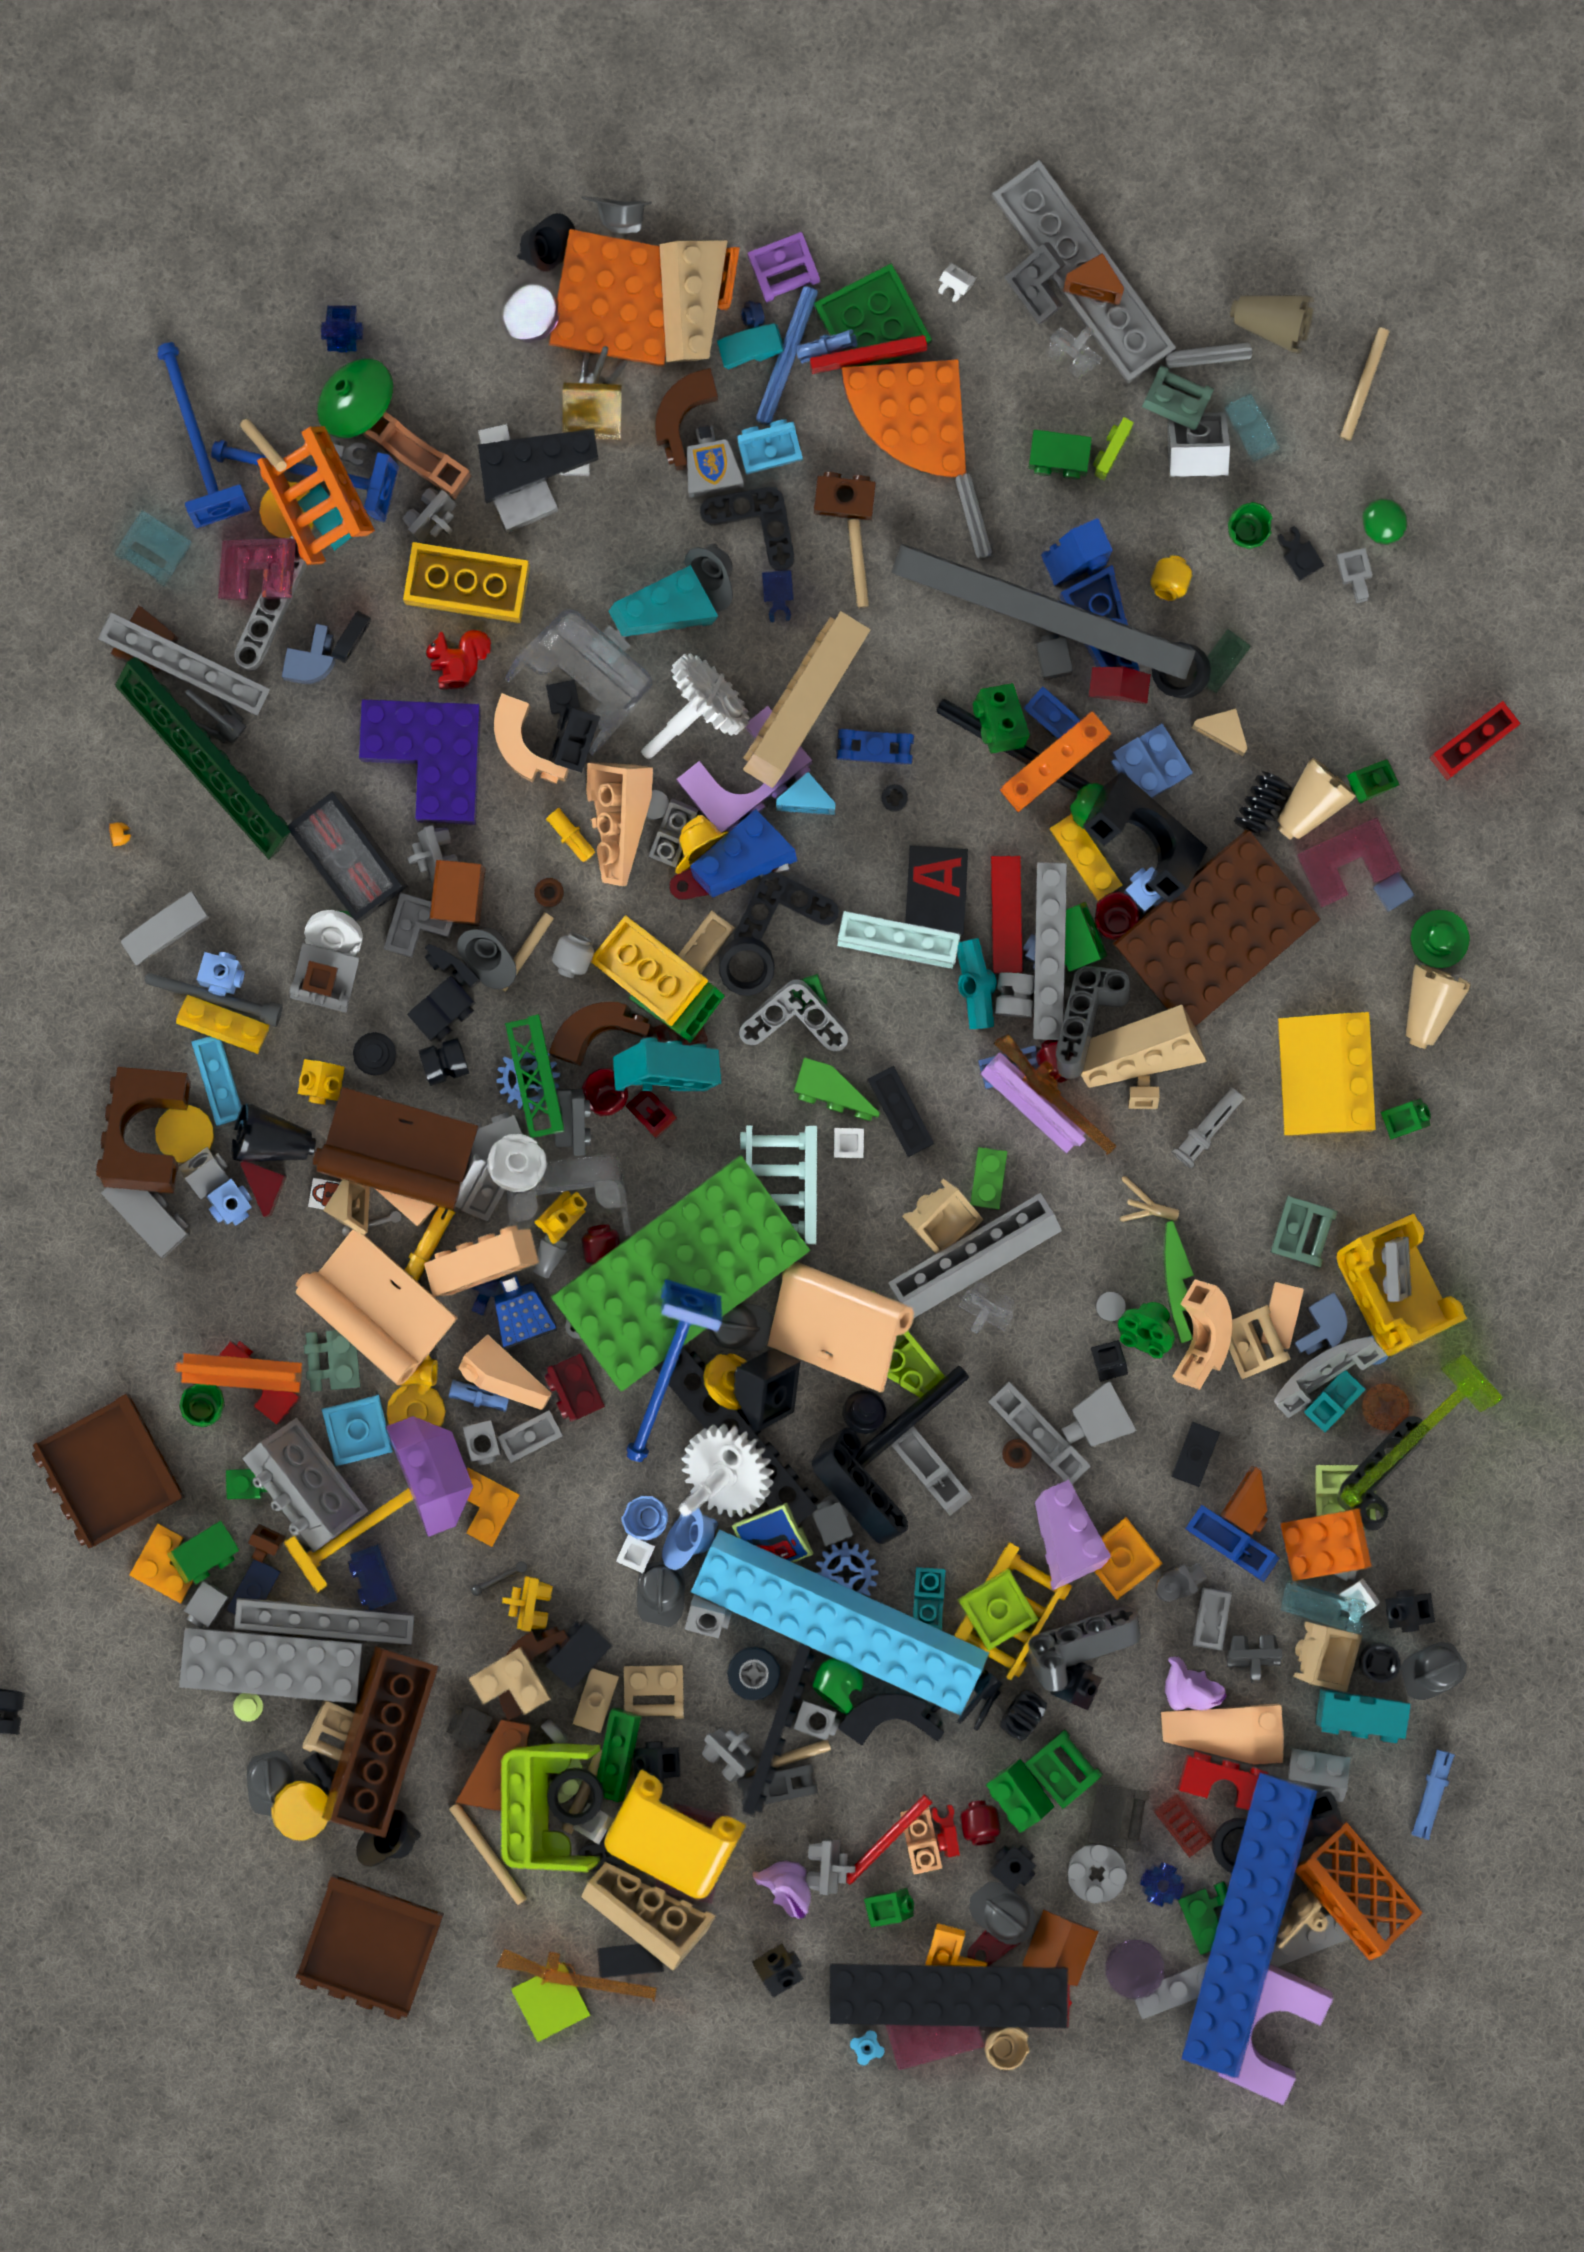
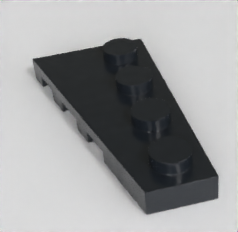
M594 429L478 444L486 504L508 493L510 495L518 492L521 488L536 482L538 484L546 481L549 477L559 473L564 474L599 460Z

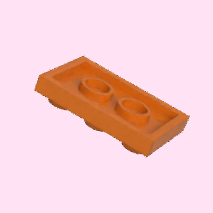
M1359 1508L1280 1523L1293 1581L1372 1567Z

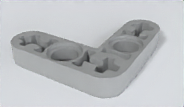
M798 979L788 982L745 1017L739 1027L741 1040L748 1045H757L792 1016L796 1015L828 1050L840 1051L845 1048L848 1042V1030L807 983ZM792 989L795 991L803 990L802 999L808 1003L803 1010H800L803 1007V1002L798 997L790 998ZM779 1006L783 1011V1015L778 1019L769 1018L766 1014L768 1007ZM812 1009H820L824 1013V1018L820 1022H812L807 1016L808 1012ZM760 1015L764 1023L758 1027V1035L755 1036L753 1033L747 1035V1026L749 1025L753 1028L760 1023L758 1016ZM829 1021H832L829 1023V1029L834 1034L841 1033L840 1042L835 1039L829 1041L830 1033L825 1028Z

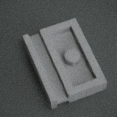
M474 1154L466 1168L456 1207L461 1208V1211L486 1221L489 1220L506 1190L492 1180L488 1172L487 1159H481L479 1155Z
M1396 1237V1239L1386 1242L1385 1247L1382 1249L1383 1264H1386L1387 1276L1383 1280V1289L1385 1294H1388V1301H1401L1412 1295L1409 1237Z

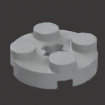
M1088 1844L1078 1849L1072 1855L1067 1869L1068 1882L1073 1892L1079 1898L1093 1904L1107 1902L1115 1898L1123 1889L1127 1878L1126 1866L1120 1854L1112 1847L1103 1844ZM1092 1866L1096 1868L1102 1866L1105 1869L1102 1873L1104 1878L1101 1881L1098 1879L1090 1880L1089 1876L1092 1874L1090 1868Z

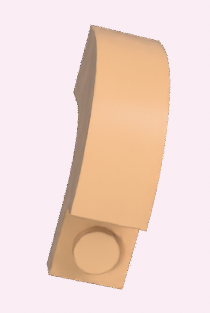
M502 693L495 711L494 733L497 745L505 761L516 773L531 782H534L537 772L542 773L540 778L557 784L559 779L565 782L569 772L568 768L536 756L526 747L523 741V726L530 709V704Z
M1195 1279L1180 1303L1191 1316L1193 1339L1172 1377L1178 1383L1200 1390L1211 1370L1220 1371L1226 1359L1232 1336V1314L1228 1300L1218 1286Z

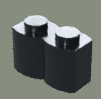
M450 976L407 1015L431 1042L435 1039L440 1042L452 1032L449 1026L457 1019L463 1022L474 1012L472 1006L475 1004V1001Z
M1330 1791L1316 1794L1302 1847L1312 1842L1316 1837L1331 1835L1342 1828L1343 1822L1340 1810Z

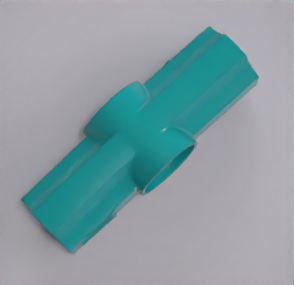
M979 938L959 942L957 956L962 975L958 979V989L967 1001L969 1028L982 1029L994 1027L991 994L994 993L997 986L995 974L991 970L986 969Z

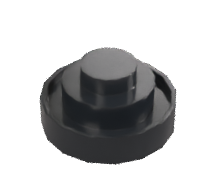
M377 1032L367 1033L355 1043L353 1049L354 1062L365 1074L372 1076L383 1075L395 1064L397 1056L396 1047L386 1035Z
M860 1390L852 1393L847 1398L843 1406L842 1415L845 1423L852 1430L868 1434L875 1432L881 1427L886 1418L887 1409L879 1395L872 1391Z

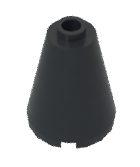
M246 1103V1105H242L234 1130H237L236 1140L232 1139L231 1145L233 1160L239 1162L306 1160L308 1155H313L316 1139L312 1138L311 1131L253 1104Z

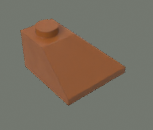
M1256 1466L1250 1467L1220 1514L1221 1517L1249 1535H1252L1254 1531L1259 1533L1268 1520L1264 1516L1267 1512L1262 1473L1261 1469Z

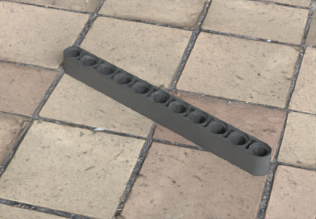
M900 545L892 569V573L1178 678L1186 679L1196 652L1194 649L908 545Z

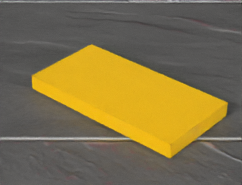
M627 915L622 918L596 950L591 961L592 964L670 1026L676 1022L709 981Z

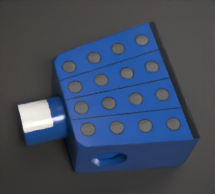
M510 1274L500 1279L504 1293L496 1295L494 1301L504 1350L557 1331L555 1320L533 1283L520 1286L516 1274Z

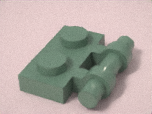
M337 1330L326 1331L327 1343L318 1344L317 1332L306 1333L304 1354L308 1356L309 1371H306V1379L310 1380L311 1392L322 1391L321 1379L330 1378L331 1390L361 1387L358 1349ZM328 1352L329 1369L320 1370L319 1353Z

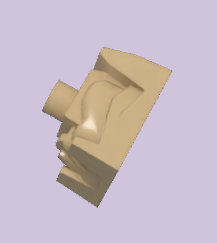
M945 1179L941 1181L945 1188L938 1189L930 1195L921 1196L917 1201V1208L913 1212L905 1213L902 1216L935 1254L968 1236L984 1220L959 1189Z
M1305 1622L1304 1626L1308 1633H1306L1304 1639L1297 1643L1295 1653L1299 1656L1298 1661L1301 1662L1300 1669L1303 1673H1295L1294 1677L1312 1685L1347 1692L1363 1635Z

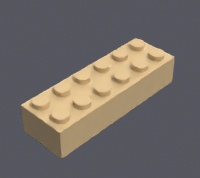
M840 611L836 619L829 617L815 639L814 644L802 660L800 667L788 683L786 690L774 706L772 713L757 734L758 736L743 757V759L748 761L743 768L745 772L771 788L776 785L871 629Z

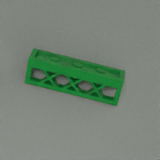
M533 1015L527 1017V1019L505 1023L530 1137L537 1138L564 1132V1123L540 1015ZM529 1025L532 1037L527 1045L523 1046L515 1041L513 1028ZM532 1043L535 1053L529 1049ZM516 1045L523 1049L520 1056H518ZM526 1052L537 1059L538 1066L532 1075L521 1069L520 1061ZM538 1072L540 1073L541 1081L535 1078ZM523 1074L530 1078L526 1085L524 1083ZM532 1081L543 1087L544 1096L538 1104L527 1097L526 1090ZM545 1100L548 1110L541 1107ZM529 1103L536 1107L532 1114ZM539 1109L549 1115L551 1128L535 1131L533 1118Z

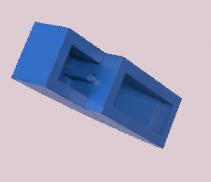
M1203 1505L1200 1506L1185 1528L1262 1582L1266 1580L1280 1559L1275 1553Z

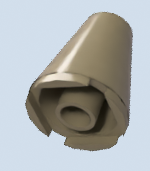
M1241 295L1239 300L1233 301L1230 317L1234 318V324L1292 353L1300 354L1303 348L1298 347L1301 339L1307 340L1314 308L1308 307V303L1314 302V298L1308 295Z

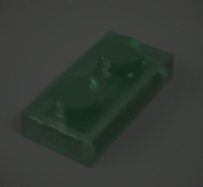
M1227 629L1207 656L1210 661L1211 674L1206 687L1215 694L1251 648L1248 643L1229 629Z

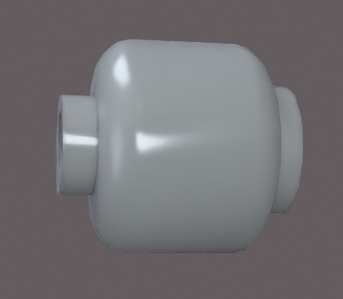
M570 932L568 936L560 937L552 956V962L558 967L557 972L569 978H574L575 974H585L595 952L592 945H590L591 940L573 932Z

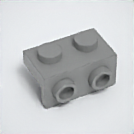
M1292 1748L1287 1781L1317 1790V1793L1330 1791L1336 1802H1343L1348 1789L1350 1757Z

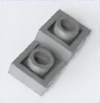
M672 798L648 857L676 868L682 854L679 842L682 828L697 816L699 809Z

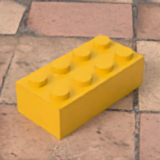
M412 542L403 601L405 605L521 623L530 564L528 560Z

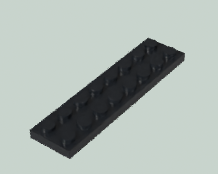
M831 1963L830 2024L1067 2029L1068 1967Z

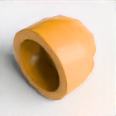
M122 822L109 824L113 847L124 845L130 840L131 835H124L123 831L130 830L127 824Z

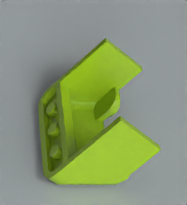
M553 1743L515 1748L504 1755L501 1769V1854L508 1866L522 1869L588 1872L600 1863V1857L571 1855V1841L569 1837L560 1831H549V1806L547 1800L549 1773L558 1774L565 1771L570 1766L572 1759L591 1758L600 1752V1745Z

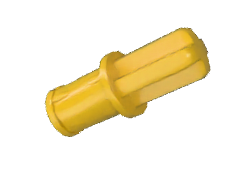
M561 808L556 809L546 818V821L561 836L562 843L566 842L582 862L587 861L594 855L595 850L581 835L579 826L575 827L561 811Z

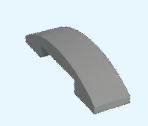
M1373 1337L1355 1339L1337 1345L1316 1356L1300 1368L1282 1387L1274 1402L1285 1416L1290 1418L1313 1403L1308 1395L1312 1391L1354 1364H1357L1363 1371L1387 1354Z
M1009 1381L988 1401L1000 1416L1064 1481L1069 1479L1070 1483L1073 1484L1091 1467Z

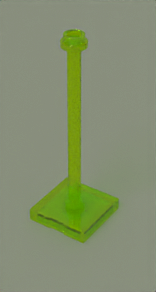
M1464 1353L1450 1360L1441 1368L1446 1376L1457 1386V1389L1352 1488L1349 1486L1343 1488L1340 1496L1348 1506L1353 1508L1355 1505H1359L1362 1502L1360 1496L1465 1397L1479 1412L1486 1410L1488 1407L1495 1406L1504 1398Z

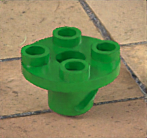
M1433 910L1421 916L1414 924L1410 936L1411 948L1417 959L1426 966L1437 969L1448 968L1458 963L1465 956L1470 942L1469 931L1464 921L1455 913L1447 910Z
M1149 1302L1147 1304L1143 1303L1139 1309L1125 1311L1118 1321V1329L1121 1333L1120 1341L1125 1346L1135 1347L1140 1351L1148 1353L1153 1358H1162L1171 1349L1175 1341L1174 1333L1168 1323L1170 1319L1168 1309L1160 1303Z

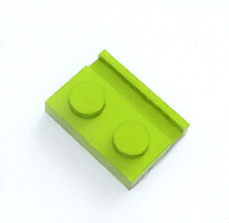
M1123 417L1119 426L1113 425L1106 439L1110 442L1105 452L1100 450L1092 465L1096 467L1094 474L1096 477L1105 481L1132 430L1134 422Z

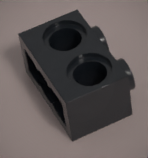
M567 704L549 760L556 765L582 773L600 716L595 712Z

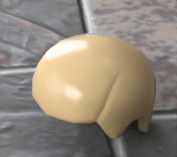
M996 2027L992 2029L987 2035L984 2047L989 2063L1000 2070H1012L1020 2066L1030 2052L1027 2040L1029 2036L1020 2028Z

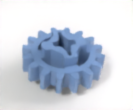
M526 1052L522 1060H536L532 1065H521V1069L529 1074L531 1071H535L538 1064L536 1057ZM504 1056L503 1060L507 1065L505 1068L498 1067L497 1070L503 1074V1077L496 1079L499 1084H504L505 1087L499 1092L501 1095L509 1093L510 1096L507 1102L511 1104L517 1100L518 1109H522L523 1103L517 1076V1083L513 1089L509 1084L510 1071L516 1074L513 1058L509 1059ZM556 1061L550 1063L551 1069L557 1066ZM552 1071L554 1079L561 1077L560 1073ZM538 1072L535 1078L541 1081L540 1073ZM555 1083L556 1089H559L560 1086ZM530 1084L526 1091L535 1090L539 1095L529 1099L539 1103L544 1096L543 1087ZM529 1103L530 1110H534V1105Z
M843 1542L842 1549L838 1550L837 1546L833 1544L831 1545L833 1551L831 1554L825 1551L822 1552L825 1561L816 1562V1565L822 1568L821 1572L816 1574L830 1580H836L839 1584L851 1590L852 1585L858 1579L866 1578L862 1587L856 1592L863 1593L868 1597L871 1595L867 1587L877 1585L875 1581L871 1580V1576L877 1575L878 1571L871 1570L870 1566L876 1561L875 1559H866L869 1552L867 1549L860 1553L858 1552L859 1544L855 1543L853 1548L849 1549L847 1542ZM851 1554L858 1557L864 1563L865 1568H857L851 1562ZM840 1555V1563L836 1568L827 1569L830 1561ZM848 1565L851 1571L861 1572V1574L851 1576L849 1582H844L843 1577L832 1575V1573L843 1571V1566Z

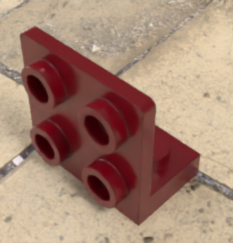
M581 1353L556 1365L546 1367L549 1373L544 1375L551 1392L555 1390L558 1392L561 1401L556 1402L563 1419L569 1417L570 1421L573 1422L605 1407Z

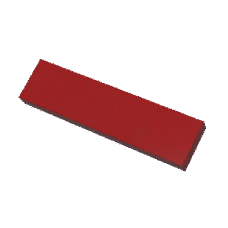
M920 335L811 357V372L815 374L842 367L927 351L926 337Z
M991 856L993 973L1022 974L1020 856Z

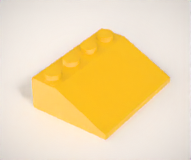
M1369 1012L1278 1018L1284 1136L1369 1132L1376 1130Z

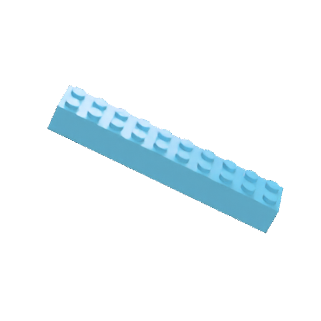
M720 1529L691 1590V1593L833 1658L846 1662L855 1668L960 1716L989 1652Z

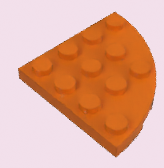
M958 360L841 368L846 396L859 424L884 452L908 467L931 475L957 477L966 474Z

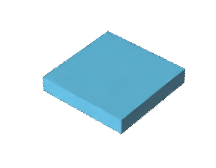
M380 1395L322 1409L335 1466L393 1452L392 1444L385 1428L387 1424Z

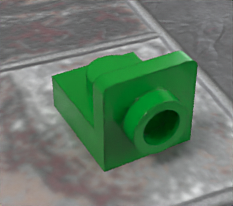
M1421 1098L1381 1112L1390 1140L1431 1126L1429 1121L1431 1119L1430 1110Z
M251 1469L226 1470L227 1499L263 1498V1492L268 1491L264 1486L258 1488L253 1484V1478L256 1476Z
M907 1888L869 1896L864 1899L871 1928L903 1922L914 1916V1901L911 1895H909Z

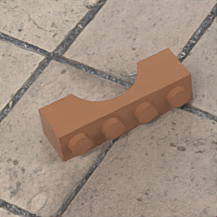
M387 412L383 414L374 426L361 434L440 490H444L454 500L471 478L470 470L447 454L425 443Z

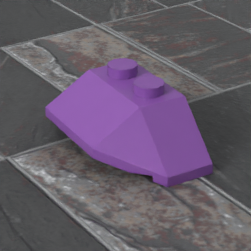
M414 1416L386 1426L385 1428L427 1536L430 1537L456 1527L473 1485L452 1431Z

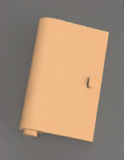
M353 1229L319 1272L305 1273L296 1282L298 1287L296 1294L398 1386L411 1377L458 1319L366 1235H362Z
M796 1261L782 1272V1284L767 1346L876 1391L883 1392L896 1336L908 1331L913 1321L914 1312L910 1306Z

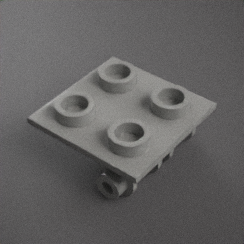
M302 943L294 982H292L290 987V998L347 1013L360 957ZM309 961L339 968L331 997L302 989Z

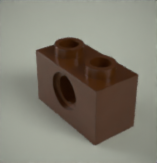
M824 472V476L817 477L814 515L872 521L876 482L870 481V477L863 475H853V479L841 478L840 473ZM849 489L853 493L852 500L849 502L840 501L837 498L838 491Z

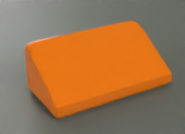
M739 247L726 248L717 308L721 310H728L731 306Z

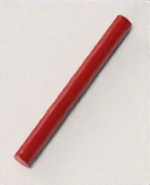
M926 1794L853 1865L856 1866L855 1872L847 1873L846 1883L851 1885L933 1803Z

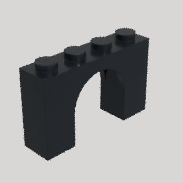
M1121 771L1103 786L1083 828L1103 846L1119 835L1126 823L1133 824L1143 830L1152 840L1158 855V864L1148 885L1170 903L1188 889L1208 847Z

